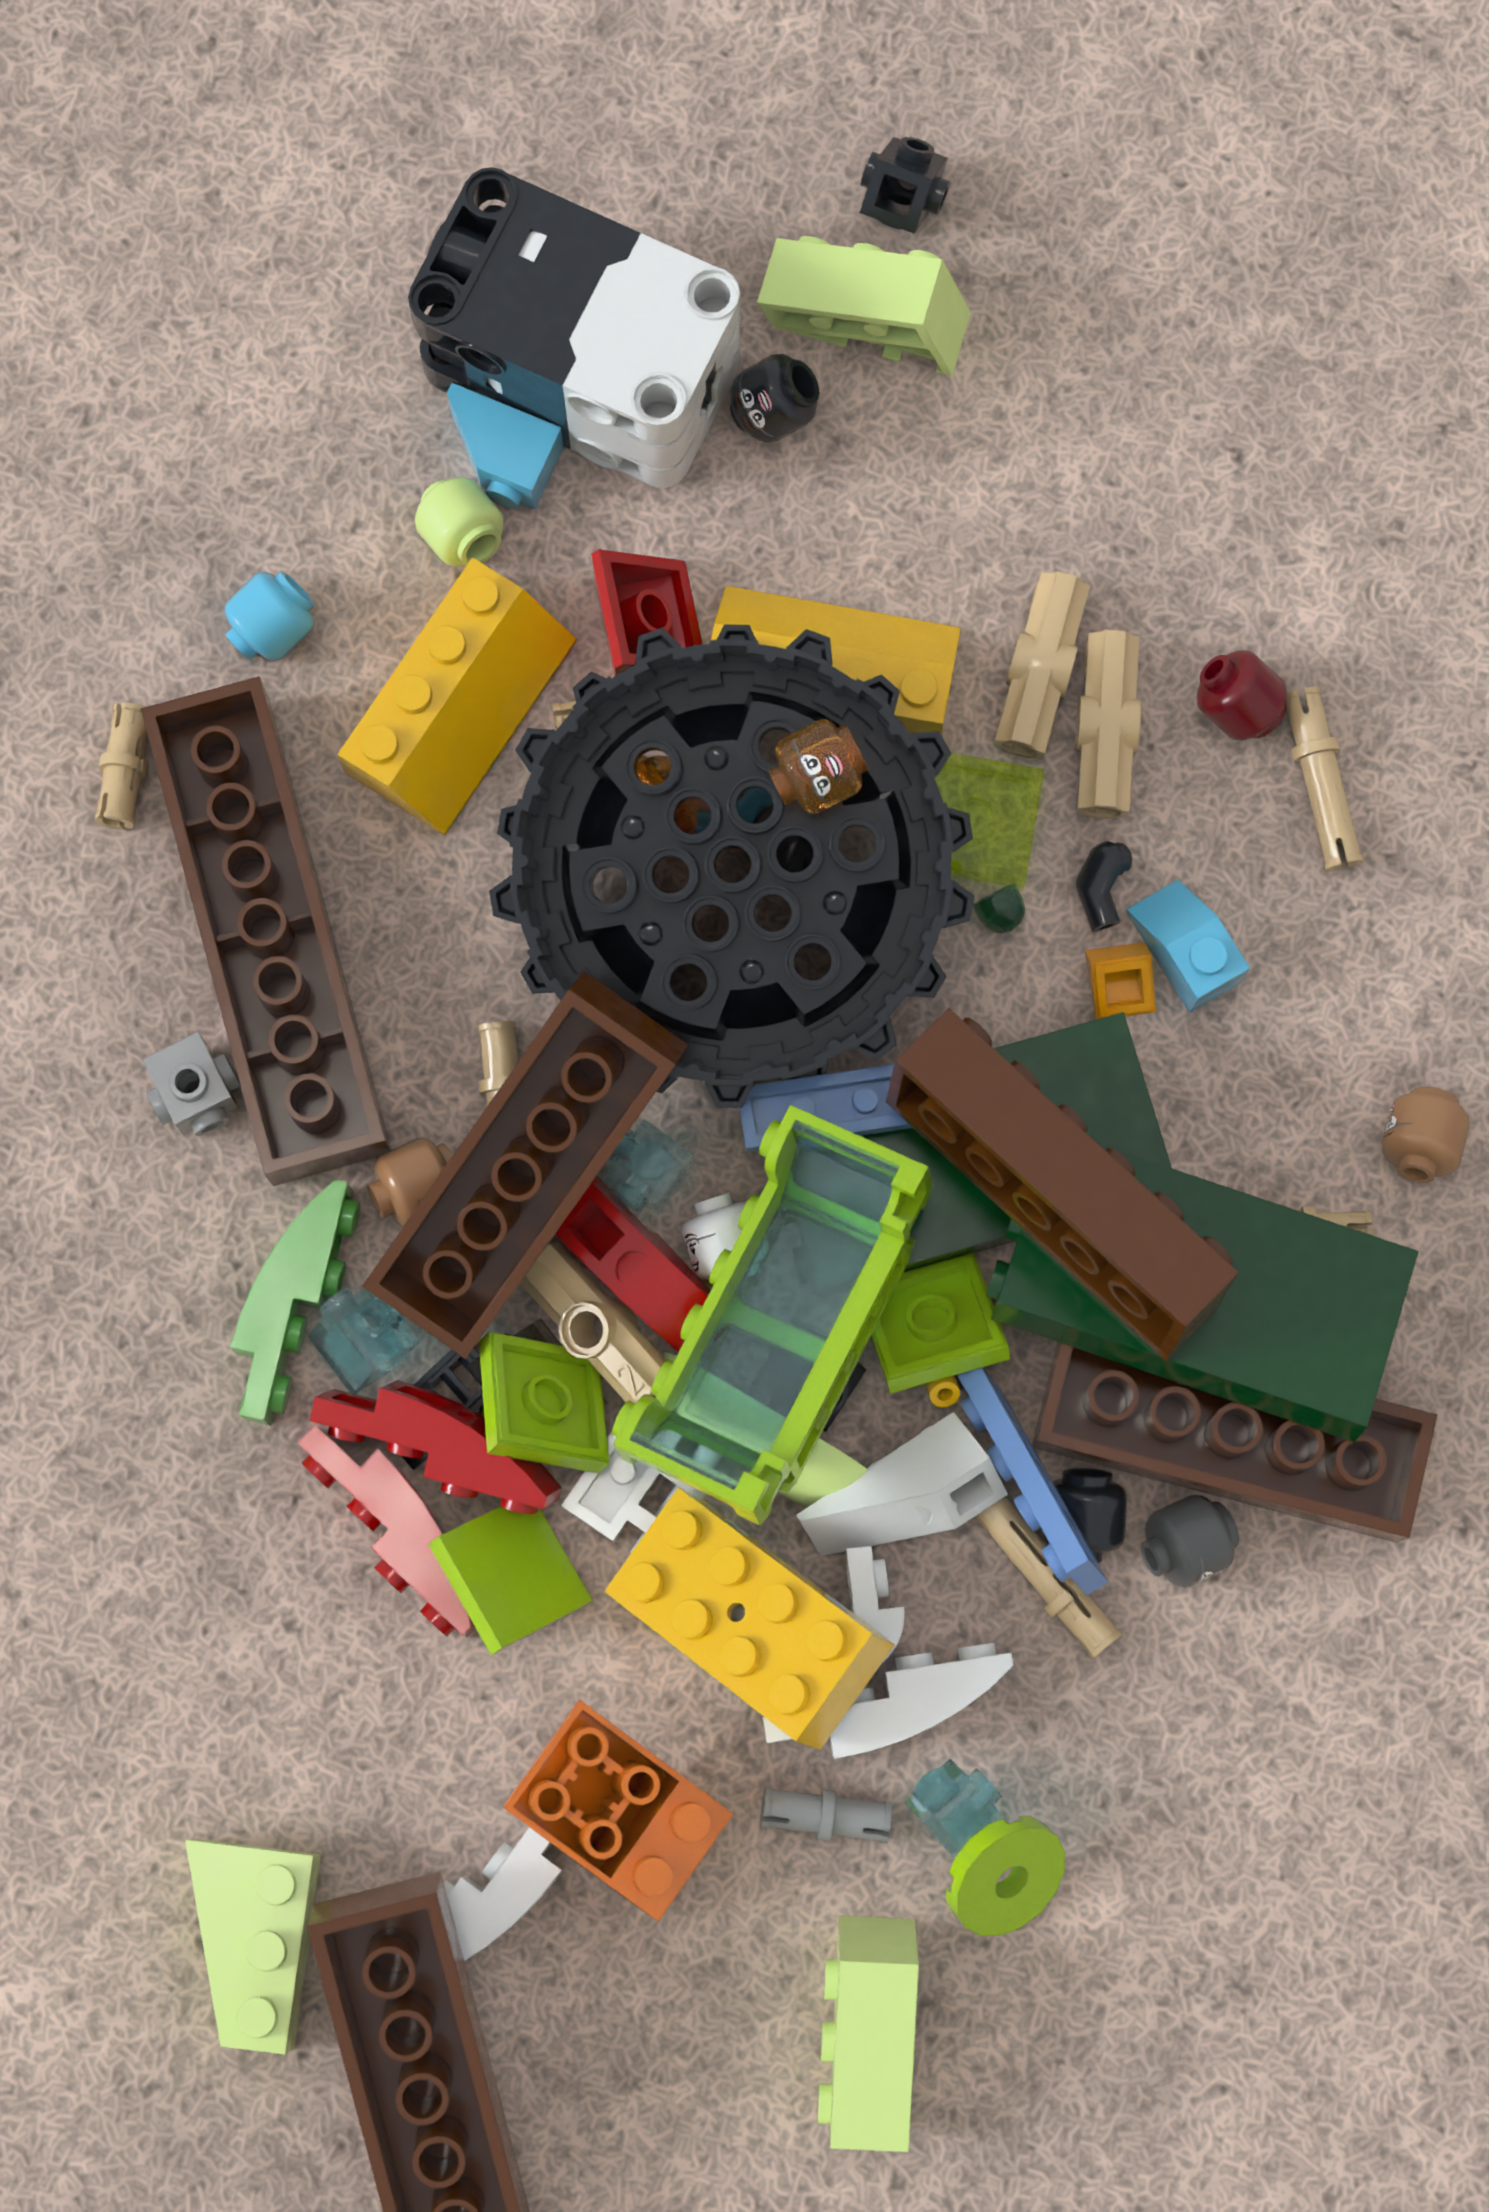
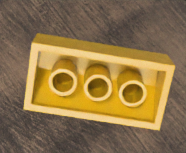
M472 557L337 754L344 773L445 836L575 645L577 638L523 588Z
M725 586L714 622L711 640H717L724 625H750L759 644L784 649L805 629L830 637L834 668L855 681L858 678L864 682L882 674L900 690L894 715L902 722L910 734L924 732H940L942 734L961 627Z

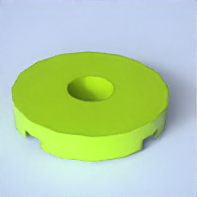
M1018 1816L1022 1821H1015L1010 1824L1005 1819L988 1824L972 1836L954 1858L949 1874L954 1879L951 1884V1891L946 1888V1902L954 1916L966 1929L980 1936L1004 1935L1023 1927L1040 1914L1056 1894L1065 1872V1850L1055 1833L1046 1824L1032 1816ZM1013 1867L1010 1874L1004 1880L997 1883L999 1877L1006 1870Z

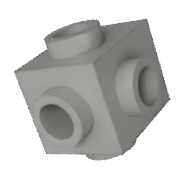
M199 1032L142 1059L156 1088L146 1092L162 1125L173 1121L174 1125L183 1135L194 1131L196 1136H202L225 1125L229 1121L227 1114L239 1108L231 1091L241 1086L225 1054L214 1058L208 1044ZM199 1084L194 1092L188 1093L191 1087Z

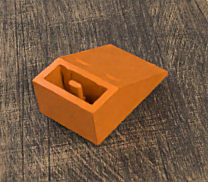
M578 1700L503 1805L505 1810L658 1922L733 1816L731 1811L581 1700Z

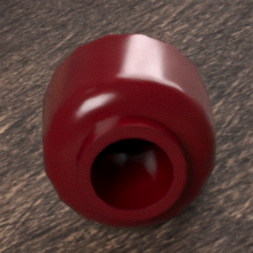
M1237 650L1226 655H1218L1211 659L1201 671L1200 684L1197 691V706L1205 716L1231 739L1243 741L1251 738L1259 739L1274 731L1284 718L1286 712L1285 702L1287 699L1286 684L1253 652Z

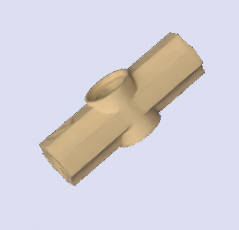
M1059 571L1054 573L1041 572L1039 582L1036 583L1025 632L1020 631L1008 673L1006 684L1010 685L994 742L995 747L1004 750L1006 753L1025 758L1043 759L1045 751L1048 749L1056 720L1055 714L1059 699L1065 698L1078 647L1074 646L1091 586L1081 581L1077 576Z
M1105 629L1100 632L1088 633L1085 645L1083 696H1079L1076 722H1079L1078 737L1075 736V750H1080L1076 813L1093 818L1113 819L1128 817L1130 812L1131 781L1133 780L1132 761L1133 754L1137 753L1141 726V700H1136L1140 636L1131 635L1127 631Z
M550 1243L542 1251L520 1284L559 1327L560 1340L565 1349L575 1357L587 1358L625 1402L630 1400L636 1403L644 1394L655 1398L656 1396L651 1393L652 1385L659 1369L666 1360L637 1329L638 1325L634 1312L622 1300L610 1299L561 1243ZM596 1316L599 1317L603 1326L601 1340H598L594 1332Z

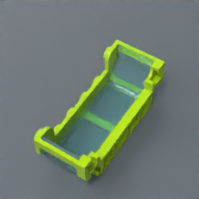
M792 1105L789 1106L781 1122L777 1120L771 1122L762 1138L759 1154L766 1157L764 1168L768 1182L760 1196L753 1194L746 1202L738 1221V1228L742 1232L732 1251L724 1249L715 1261L709 1278V1282L713 1284V1287L704 1305L696 1304L690 1310L680 1334L681 1339L685 1341L674 1362L666 1360L654 1379L651 1393L656 1397L644 1394L636 1403L630 1400L627 1401L621 1408L612 1429V1435L617 1437L613 1446L624 1461L633 1465L639 1461L727 1503L734 1508L737 1515L760 1526L770 1515L773 1506L771 1504L778 1490L788 1493L797 1483L910 1260L916 1241L909 1238L910 1230L920 1210L924 1209L927 1205L933 1187L928 1166Z

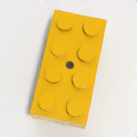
M679 1487L604 1591L793 1740L818 1750L822 1749L895 1645L706 1501Z

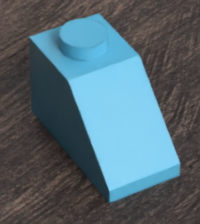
M451 383L447 391L451 414L480 486L487 489L485 494L492 501L506 508L518 509L521 503L536 509L564 449L561 427Z
M1179 880L1172 882L1126 909L1129 918L1189 1013L1240 984L1248 973L1249 965L1219 917Z

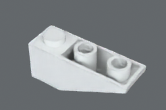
M952 1412L936 1424L924 1429L919 1435L881 1460L872 1463L867 1468L868 1470L854 1483L842 1490L824 1496L796 1516L821 1557L845 1552L847 1548L875 1546L956 1529L1008 1495L990 1457L957 1415Z

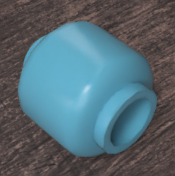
M279 571L276 575L269 572H258L226 603L225 615L232 626L226 633V636L248 659L254 658L259 653L266 659L272 661L280 660L312 630L314 620L310 610L315 606V603L308 593L284 571Z

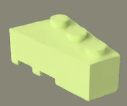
M802 236L798 241L776 238L757 300V304L773 328L843 347L847 346L848 339L867 341L885 346L882 357L900 362L903 352L936 360V372L949 376L953 375L971 314L943 259L930 252L912 250L908 255L891 253L867 243H857L853 245V248L836 246L812 236Z
M202 1839L185 1840L220 2046L285 2055L294 2050L310 1939L307 1925L315 1904L321 1854Z
M840 1915L838 1917L837 1960L826 1959L824 1999L835 2000L834 2022H822L821 2062H832L831 2084L819 2083L818 2124H830V2149L909 2152L919 1972L915 1919Z

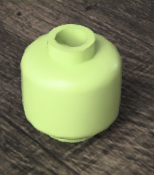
M456 477L437 481L425 490L415 515V526L420 536L446 565L463 567L469 563L472 557L484 563L496 553L502 541L501 535L504 529L502 512L474 480Z

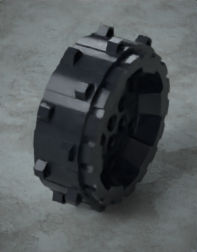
M724 625L717 640H710V644L682 648L663 628L638 637L636 665L613 678L610 676L605 678L591 672L572 687L576 704L572 707L574 710L556 731L554 729L527 728L515 751L531 775L525 786L522 800L518 799L517 805L501 809L497 834L508 841L510 847H513L512 875H509L508 878L489 891L492 912L495 917L521 924L530 950H527L530 958L520 973L532 994L555 993L561 1001L568 989L585 971L688 1044V1047L657 1090L658 1093L662 1094L679 1077L705 1081V1085L717 1108H742L756 1081L779 1077L782 1080L827 1074L828 1061L850 1048L876 1061L897 1045L889 1016L906 996L934 998L947 976L935 960L932 951L937 943L941 929L970 921L975 898L973 894L954 880H951V854L973 839L969 813L947 807V803L943 804L935 778L952 753L940 732L910 734L902 722L894 715L900 690L882 674L863 682L858 678L855 681L834 668L830 637L805 629L784 649L759 644L750 625ZM773 730L786 731L794 738L801 755H812L819 760L821 770L816 776H826L830 782V790L823 797L828 807L825 806L821 798L817 797L811 784L813 777L807 776L803 770L796 749L792 758L785 763L772 764L764 760L759 749L764 735ZM658 750L664 752L671 761V771L667 779L658 785L643 783L637 775L639 759L649 751ZM823 753L837 756L842 764V773L836 781L829 771L826 757ZM796 758H797V765H798V767L800 768V770L803 772V774L805 775V778H803V777L799 774V772L797 771V769H796V765H795ZM806 784L809 785L811 795L816 800H812L809 797L806 790ZM754 788L763 789L768 792L774 803L773 812L769 818L757 824L748 823L743 820L737 808L742 794ZM697 798L705 801L711 809V820L707 828L697 834L683 832L678 826L676 819L680 805L689 799ZM854 826L868 829L876 841L873 855L862 862H852L846 859L839 849V839L842 833ZM790 837L806 839L814 850L810 866L801 872H789L783 869L777 859V851L780 844ZM729 847L744 849L751 859V870L748 876L737 883H728L722 880L716 870V860L719 854ZM669 857L682 859L689 870V879L686 886L675 893L662 891L654 879L657 865L663 859ZM608 867L619 869L625 875L627 881V889L624 896L614 903L600 901L593 890V881L596 875L602 869ZM769 895L783 897L791 907L790 921L785 928L779 931L770 932L764 930L756 920L755 910L757 904L761 899ZM709 905L722 908L729 919L727 933L720 940L708 942L700 938L694 928L696 914L703 907ZM806 944H820L828 950L831 956L829 972L818 980H809L802 977L795 967L796 953ZM684 964H694L700 967L706 975V990L698 999L685 1000L679 997L673 990V975Z

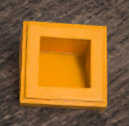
M1144 942L1085 950L1096 1019L1124 1012L1125 1016L1156 1012L1152 954Z

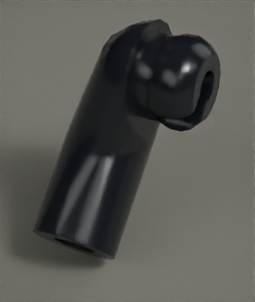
M1105 841L1092 848L1076 879V888L1092 932L1107 929L1120 923L1110 889L1118 876L1122 875L1124 871L1130 870L1133 860L1130 849L1120 842Z

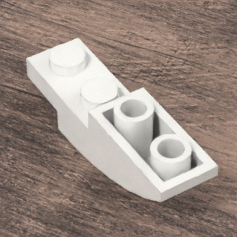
M995 1643L958 1648L959 1661L934 1665L932 1653L895 1658L896 1671L883 1674L887 1698L875 1700L874 1688L863 1689L829 1737L832 1758L837 1759L870 1752L903 1741L938 1725L979 1698L1014 1666L1012 1653L997 1655ZM763 1717L766 1744L793 1740L767 1718Z
M530 1827L515 1848L504 1842L488 1862L482 1874L491 1881L485 1889L467 1876L461 1877L455 1886L446 1879L443 1881L464 1961L490 1945L516 1924L543 1897L564 1870L562 1866L544 1854L551 1843Z

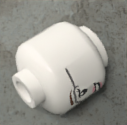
M730 1193L694 1204L698 1216L687 1220L681 1229L694 1273L701 1280L709 1281L712 1268L720 1253L724 1249L732 1251L742 1232L738 1228V1221L746 1201L733 1204ZM768 1239L747 1279L762 1273L760 1264L765 1262L771 1253ZM757 1250L754 1253L751 1261L755 1259L757 1255Z

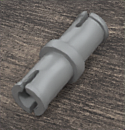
M770 1787L764 1788L760 1828L767 1829L769 1827L816 1833V1840L830 1841L831 1835L877 1840L880 1843L888 1842L892 1819V1802L884 1801V1803L839 1798L836 1797V1791L822 1789L820 1795L774 1790Z

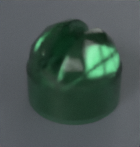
M1015 882L973 903V909L981 923L988 930L996 933L1011 932L1022 922L1025 914L1023 897Z

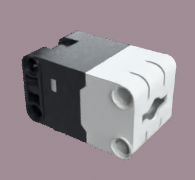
M494 167L482 168L474 172L465 182L448 217L437 231L428 255L412 283L408 295L414 328L422 338L419 346L424 373L430 384L447 393L451 383H454L557 425L562 429L564 447L577 452L585 459L599 466L615 469L658 488L672 487L679 483L687 474L733 379L738 373L740 365L739 285L732 274L725 269L713 266ZM496 199L506 203L505 207L490 205L484 208L483 211L479 209L481 204L488 200ZM433 304L428 315L424 313L425 310ZM437 356L451 364H440L434 358Z

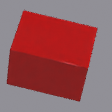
M602 549L591 553L594 581L614 676L636 665L638 637L657 629L663 628L682 648L703 645L685 561Z

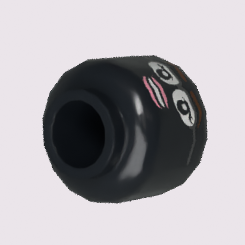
M785 354L770 355L743 370L733 379L730 391L731 416L735 424L751 437L764 443L778 441L806 426L815 417L820 394L819 384L812 370L804 362Z

